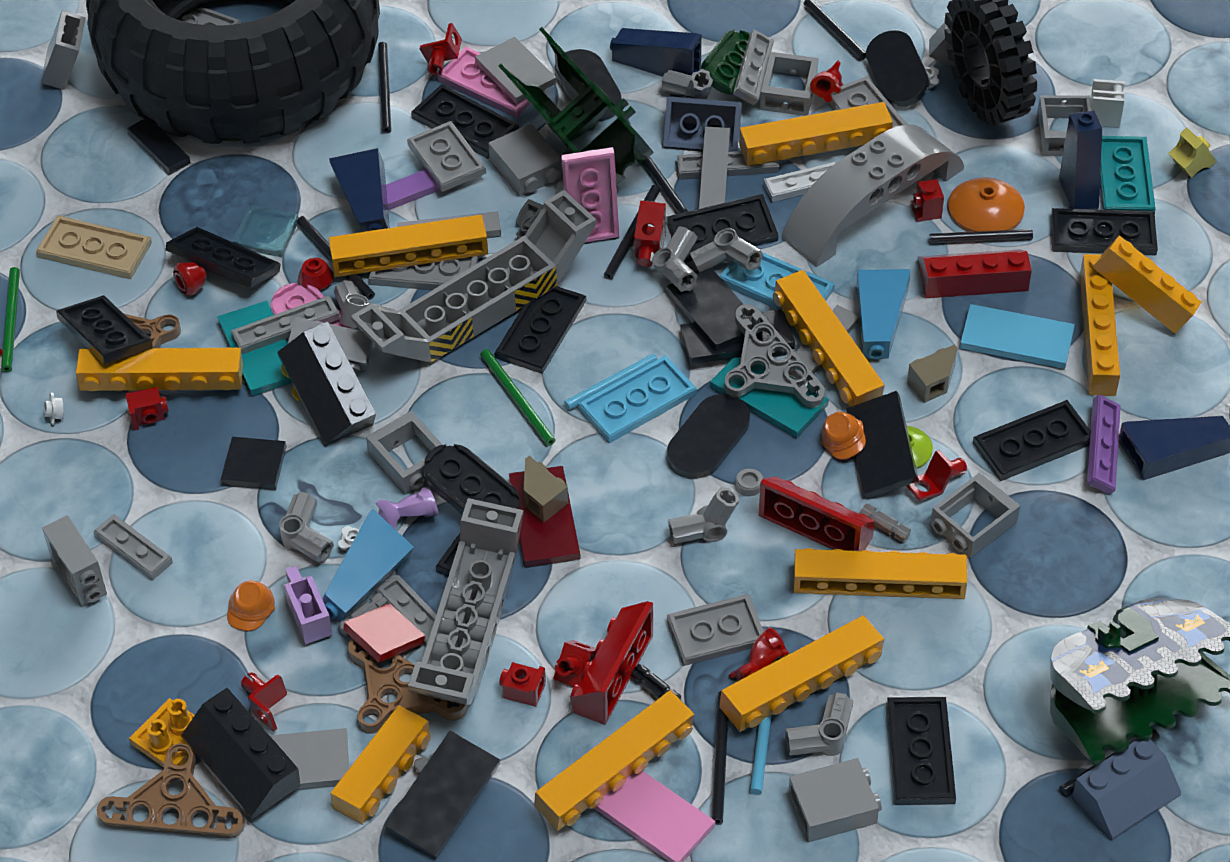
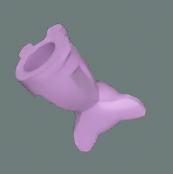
M426 487L422 488L421 492L409 495L398 503L387 500H378L376 502V506L379 508L378 514L394 529H396L400 517L421 515L424 517L433 515L437 517L439 515L434 496Z

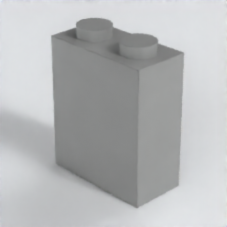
M64 10L61 11L47 49L41 83L65 90L80 51L86 17Z
M532 124L489 142L490 161L520 197L563 178L561 157Z
M858 758L789 777L788 792L808 842L877 824L878 812L882 810L881 801L878 794L872 792L870 788V774L867 768H862Z

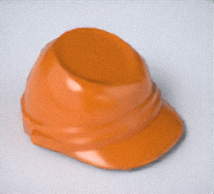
M835 412L827 416L821 429V444L835 458L840 460L851 458L861 452L866 443L862 421L845 412Z
M254 580L239 584L230 596L227 613L228 623L232 627L243 631H252L261 627L268 616L275 610V600L272 591L265 584Z

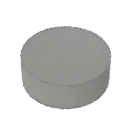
M755 469L740 471L736 476L737 491L745 496L759 494L760 482L763 479L762 474Z

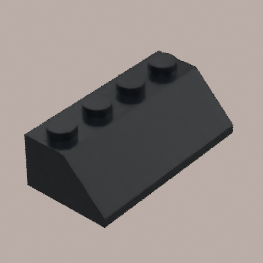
M328 321L302 332L277 352L325 446L374 424L376 412Z
M228 687L204 702L181 734L184 742L251 820L301 786L299 768Z

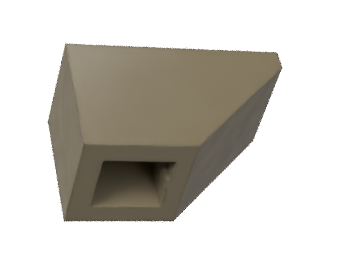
M955 344L947 348H941L935 353L924 358H918L909 364L907 382L924 403L947 393L956 362L957 347Z
M530 456L525 458V507L541 521L545 522L568 504V487L561 478H556L543 463L535 461Z

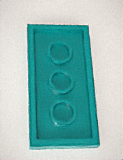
M1102 136L1100 188L1103 210L1156 211L1147 137Z
M266 300L217 316L229 347L238 348L232 338L231 330L265 319L274 314ZM285 339L242 354V376L251 396L292 383L281 372L282 362L277 355V352L287 345Z
M741 357L733 358L710 381V388L721 394H727L724 388L726 374L740 365ZM755 364L751 367V371L757 375L763 374L766 371L765 367L760 364ZM734 378L729 381V384L732 388L738 389L744 385V382L739 378ZM757 388L738 397L745 402L749 411L795 438L802 434L829 403V399L824 397L823 403L820 406L810 408L802 404L795 394ZM808 389L807 396L813 395L816 398L817 392L812 393Z

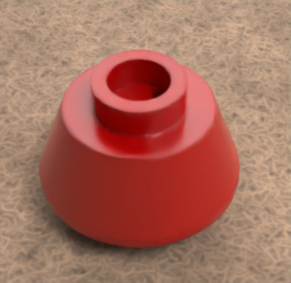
M321 258L306 260L298 274L301 286L308 289L307 285H310L319 291L328 287L334 277L332 269Z
M194 262L178 263L173 270L175 282L184 295L194 296L205 284L206 272L203 267Z

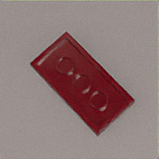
M563 466L547 468L556 478H561L566 483ZM525 471L509 473V482L515 487L519 495V509L523 510L519 537L525 567L581 559L569 493L568 504L547 521L543 522L525 507Z

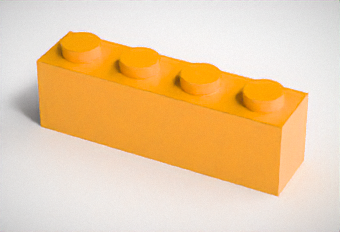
M1120 235L1104 251L1093 266L1096 271L1175 334L1195 314L1202 303L1192 292L1185 289L1171 275L1164 272L1150 258L1144 256Z
M398 705L330 792L333 809L362 825L369 816L375 815L380 806V801L386 793L390 794L394 790L399 776L403 771L407 772L410 769L414 757L419 750L427 747L431 738L428 720Z

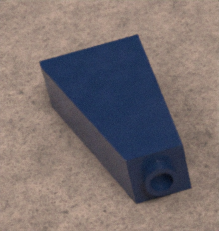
M622 28L618 35L614 36L610 42L612 61L663 77L668 70L692 76L693 72L701 70L702 35L698 33Z
M1094 110L1069 115L1059 181L1071 209L1099 210L1102 126Z
M375 148L329 158L336 179L362 232L390 228L385 166L379 149Z
M1224 416L1127 421L1121 424L1119 442L1141 478L1146 480L1229 454L1230 425Z

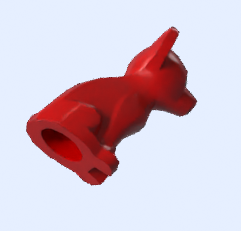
M839 60L827 71L818 73L810 82V90L818 97L823 98L825 102L832 101L831 94L833 92L839 94L841 91L840 86L844 85L839 71L841 64Z
M771 627L767 628L754 642L748 663L728 675L729 678L736 677L740 681L772 664L775 659H781L789 655L778 632Z

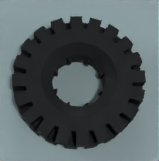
M1008 0L949 1L947 6L949 12L945 13L944 20L948 28L944 29L945 41L952 47L946 48L948 59L955 61L956 66L951 68L955 80L961 79L958 88L963 98L968 97L967 105L972 112L977 111V117L983 122L987 121L989 125H998L1028 114L1036 100L1033 93L1037 92V80L1032 76L1037 73L1036 62L1028 57V54L1034 52L1031 41H1024L1023 39L1027 30L1023 21L1016 22L1018 11L1014 5H1008Z

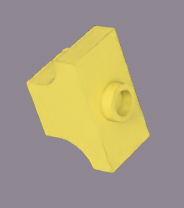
M1187 127L1179 134L1180 139L1177 145L1168 153L1174 163L1191 178L1205 167L1211 168L1217 162L1208 149L1211 145L1201 135L1197 137Z

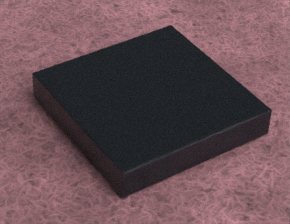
M232 437L221 477L222 485L276 490L287 448L286 441Z

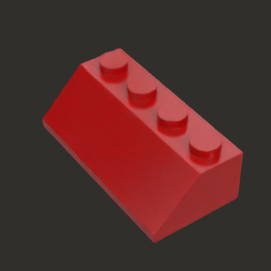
M1025 250L918 256L917 258L925 298L1029 291L1032 269L1028 252Z
M776 476L763 478L760 482V517L832 550L862 551L867 548L872 540L875 521L868 516L856 513L845 508L840 503L827 500L815 492L807 491L796 486L791 481L783 480Z
M646 601L623 607L616 618H611L607 628V636L605 639L599 640L595 650L596 656L592 662H587L581 683L575 684L571 692L570 699L573 701V712L575 714L606 725L631 679L632 670L639 664L653 637L652 602Z

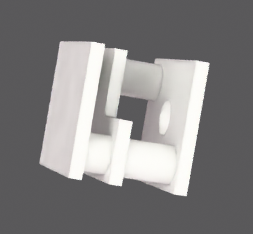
M1093 79L1090 96L1092 111H1095L1101 126L1120 128L1125 102V92H1123L1125 81Z

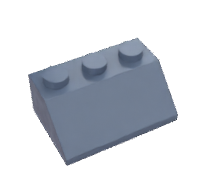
M667 96L663 146L703 149L705 127L730 128L728 152L738 151L743 103Z
M1137 739L1129 744V748L1126 751L1115 753L1078 777L1075 782L1072 798L1112 841L1181 796V790L1166 755L1151 739Z

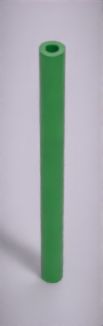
M12 267L9 270L1 370L3 372L12 371L20 269L17 267Z
M483 350L480 356L547 446L554 444L556 441L554 436L490 350Z

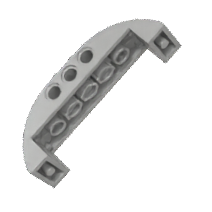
M906 124L887 130L838 161L819 177L792 212L782 234V239L818 267L836 255L837 234L932 171L944 181H948L964 170L963 161L952 150L917 125Z
M470 498L467 499L461 518L460 542L422 662H415L408 684L409 692L465 705L472 703L481 683L504 607L519 542L523 510Z

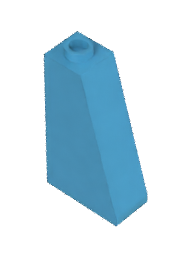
M910 269L857 271L856 292L861 351L866 359H884L890 356L909 290Z
M373 509L366 517L322 599L329 617L332 619L336 618L339 622L348 617L377 587L392 575L409 558L414 548L411 543Z

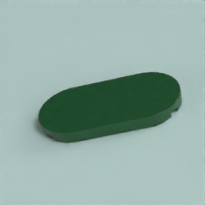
M735 29L727 31L702 62L701 69L709 71V75L713 79L711 86L721 93L734 95L733 92L750 35L746 31L734 32Z

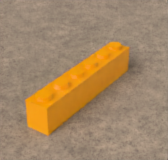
M885 102L740 127L739 146L746 165L751 166L861 146L885 131L892 129L893 121Z
M482 215L329 237L335 277L488 254L487 235Z
M1083 254L1080 269V288L1089 395L1116 396L1120 379L1113 287L1109 280L1093 268L1102 254Z
M801 270L776 280L773 292L775 304L783 309L789 324L794 326L799 332L802 343L811 348L815 362L819 365L821 364L826 371L829 382L835 384L840 392L842 401L851 407L882 396L884 383L806 272Z
M152 348L103 364L89 349H79L76 377L80 391L145 390L158 387V390L171 391L241 389L243 359L241 348Z
M795 549L794 593L965 599L967 589L966 555L955 553L929 554L926 552L900 553L898 551L871 552L869 550Z
M862 615L721 690L719 707L739 732L748 727H756L764 718L773 714L778 715L787 706L797 701H804L811 693L819 689L828 688L837 679L852 675L858 668L867 663L872 664L876 662L882 655L884 638L868 619Z
M669 690L535 792V808L557 831L565 825H573L580 818L583 811L587 808L593 809L599 805L606 793L610 790L617 791L620 789L629 775L633 772L639 774L656 755L657 757L664 755L673 742L677 739H685L693 729L694 713Z

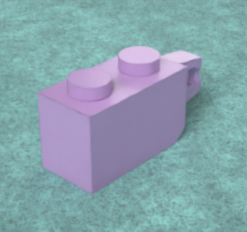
M296 566L285 569L288 583L284 584L286 601L305 645L333 635L329 613L312 576L302 578Z

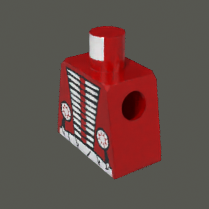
M640 200L634 235L635 257L638 258L637 263L639 265L650 267L653 264L654 254L664 247L667 233L666 203Z

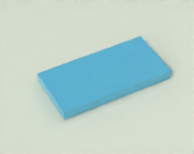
M763 253L761 265L756 270H746L733 262L728 264L719 277L730 289L779 310L782 308L778 307L773 299L776 280L803 269ZM805 271L826 301L834 291L835 283Z
M970 304L960 349L1065 369L1075 324Z
M665 355L579 402L578 409L608 443H611L697 395V388Z

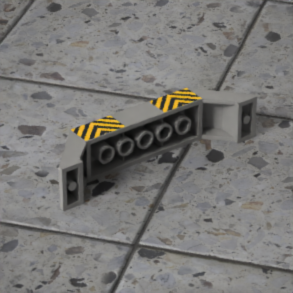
M563 190L544 201L543 209L523 237L398 311L377 308L372 303L353 314L351 320L382 352L432 363L521 309L528 302L534 301L552 290L555 286H558L596 226V219Z

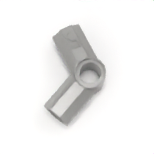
M704 69L693 72L692 76L668 70L663 76L661 89L664 92L685 98L707 100L712 88L713 79L710 77L709 71Z
M679 226L667 247L658 250L654 254L652 263L666 280L683 292L686 290L690 291L696 286L698 276L683 261L698 237L686 227Z
M731 228L719 231L715 235L713 242L690 253L699 272H703L723 261L728 263L735 262L746 270H756L761 265L763 257L760 249L739 238L736 231Z
M343 280L341 284L335 286L334 295L342 310L340 321L350 328H359L351 320V316L372 303L365 296L360 295L358 288L354 286L352 281ZM374 304L377 308L388 309V310H395V309H391V308H388V307H384V306H381V305Z
M720 487L709 505L700 508L696 514L668 519L672 542L676 544L704 538L708 542H716L723 539L728 532L725 524L740 501L738 494L731 491L730 488Z
M299 492L293 495L286 516L279 522L283 546L291 551L298 550L318 563L320 561L324 562L330 556L331 550L334 547L333 541L309 527L317 506V499L309 493Z
M836 692L828 696L823 720L820 725L786 729V745L789 755L822 752L828 756H835L841 753L844 749L845 736L854 701L847 694Z

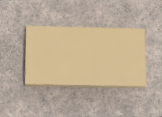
M57 215L37 248L36 254L39 258L132 279L151 246L152 240L149 236Z

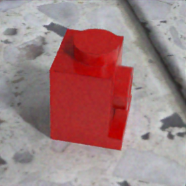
M937 179L917 183V192L913 194V200L910 203L917 222L942 218L944 195Z
M158 387L126 393L134 431L139 430V425L165 420L164 413L169 412L166 397H160Z
M512 662L509 670L503 669L500 675L499 685L503 688V698L537 707L546 685L545 667L539 666L537 669Z

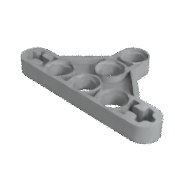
M743 304L739 306L735 313V323L745 335L740 365L726 374L724 382L726 393L733 397H740L757 388L792 393L806 407L815 408L820 406L825 395V388L754 305ZM743 314L747 317L752 315V323L747 318L743 320ZM765 331L770 334L771 338L767 341H760L756 338V334ZM781 350L786 353L787 357L784 360L778 361L773 358L772 353ZM755 364H760L765 367L766 371L763 374L757 375L751 371V367ZM791 370H800L803 373V377L799 380H794L789 377L788 373ZM739 378L744 382V385L741 388L735 389L730 386L729 381ZM808 389L812 393L817 391V397L815 398L813 395L808 397Z

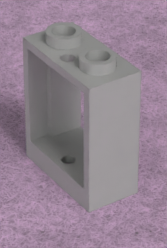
M770 52L761 88L760 110L803 116L809 115L813 98L810 82L818 74L819 58ZM781 73L808 77L805 91L772 87L773 74Z
M1040 95L1037 115L1042 156H1063L1067 132L1049 131L1047 118H1069L1070 114L1092 111L1090 96Z
M412 411L366 436L368 454L405 495L419 489L426 483L423 476L425 459L404 470L389 452L414 437H417L429 451L442 445Z
M979 472L932 508L930 525L935 532L946 537L958 551L972 558L1017 523L1020 505ZM975 499L997 519L972 537L950 517Z
M67 515L42 527L52 562L81 607L96 602L101 597L107 595L98 560L69 516Z

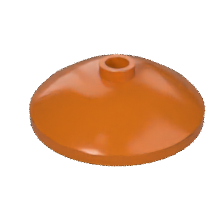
M979 177L962 182L952 191L948 201V211L956 225L967 232L1013 230L1023 219L1025 204L1021 194L1010 184L995 178Z

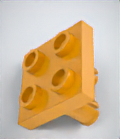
M169 698L129 737L130 744L164 767L169 748L179 743L186 744L181 738V734L195 715L187 710L184 700H172ZM186 751L177 752L173 757V763L177 766L184 765L189 759V754Z

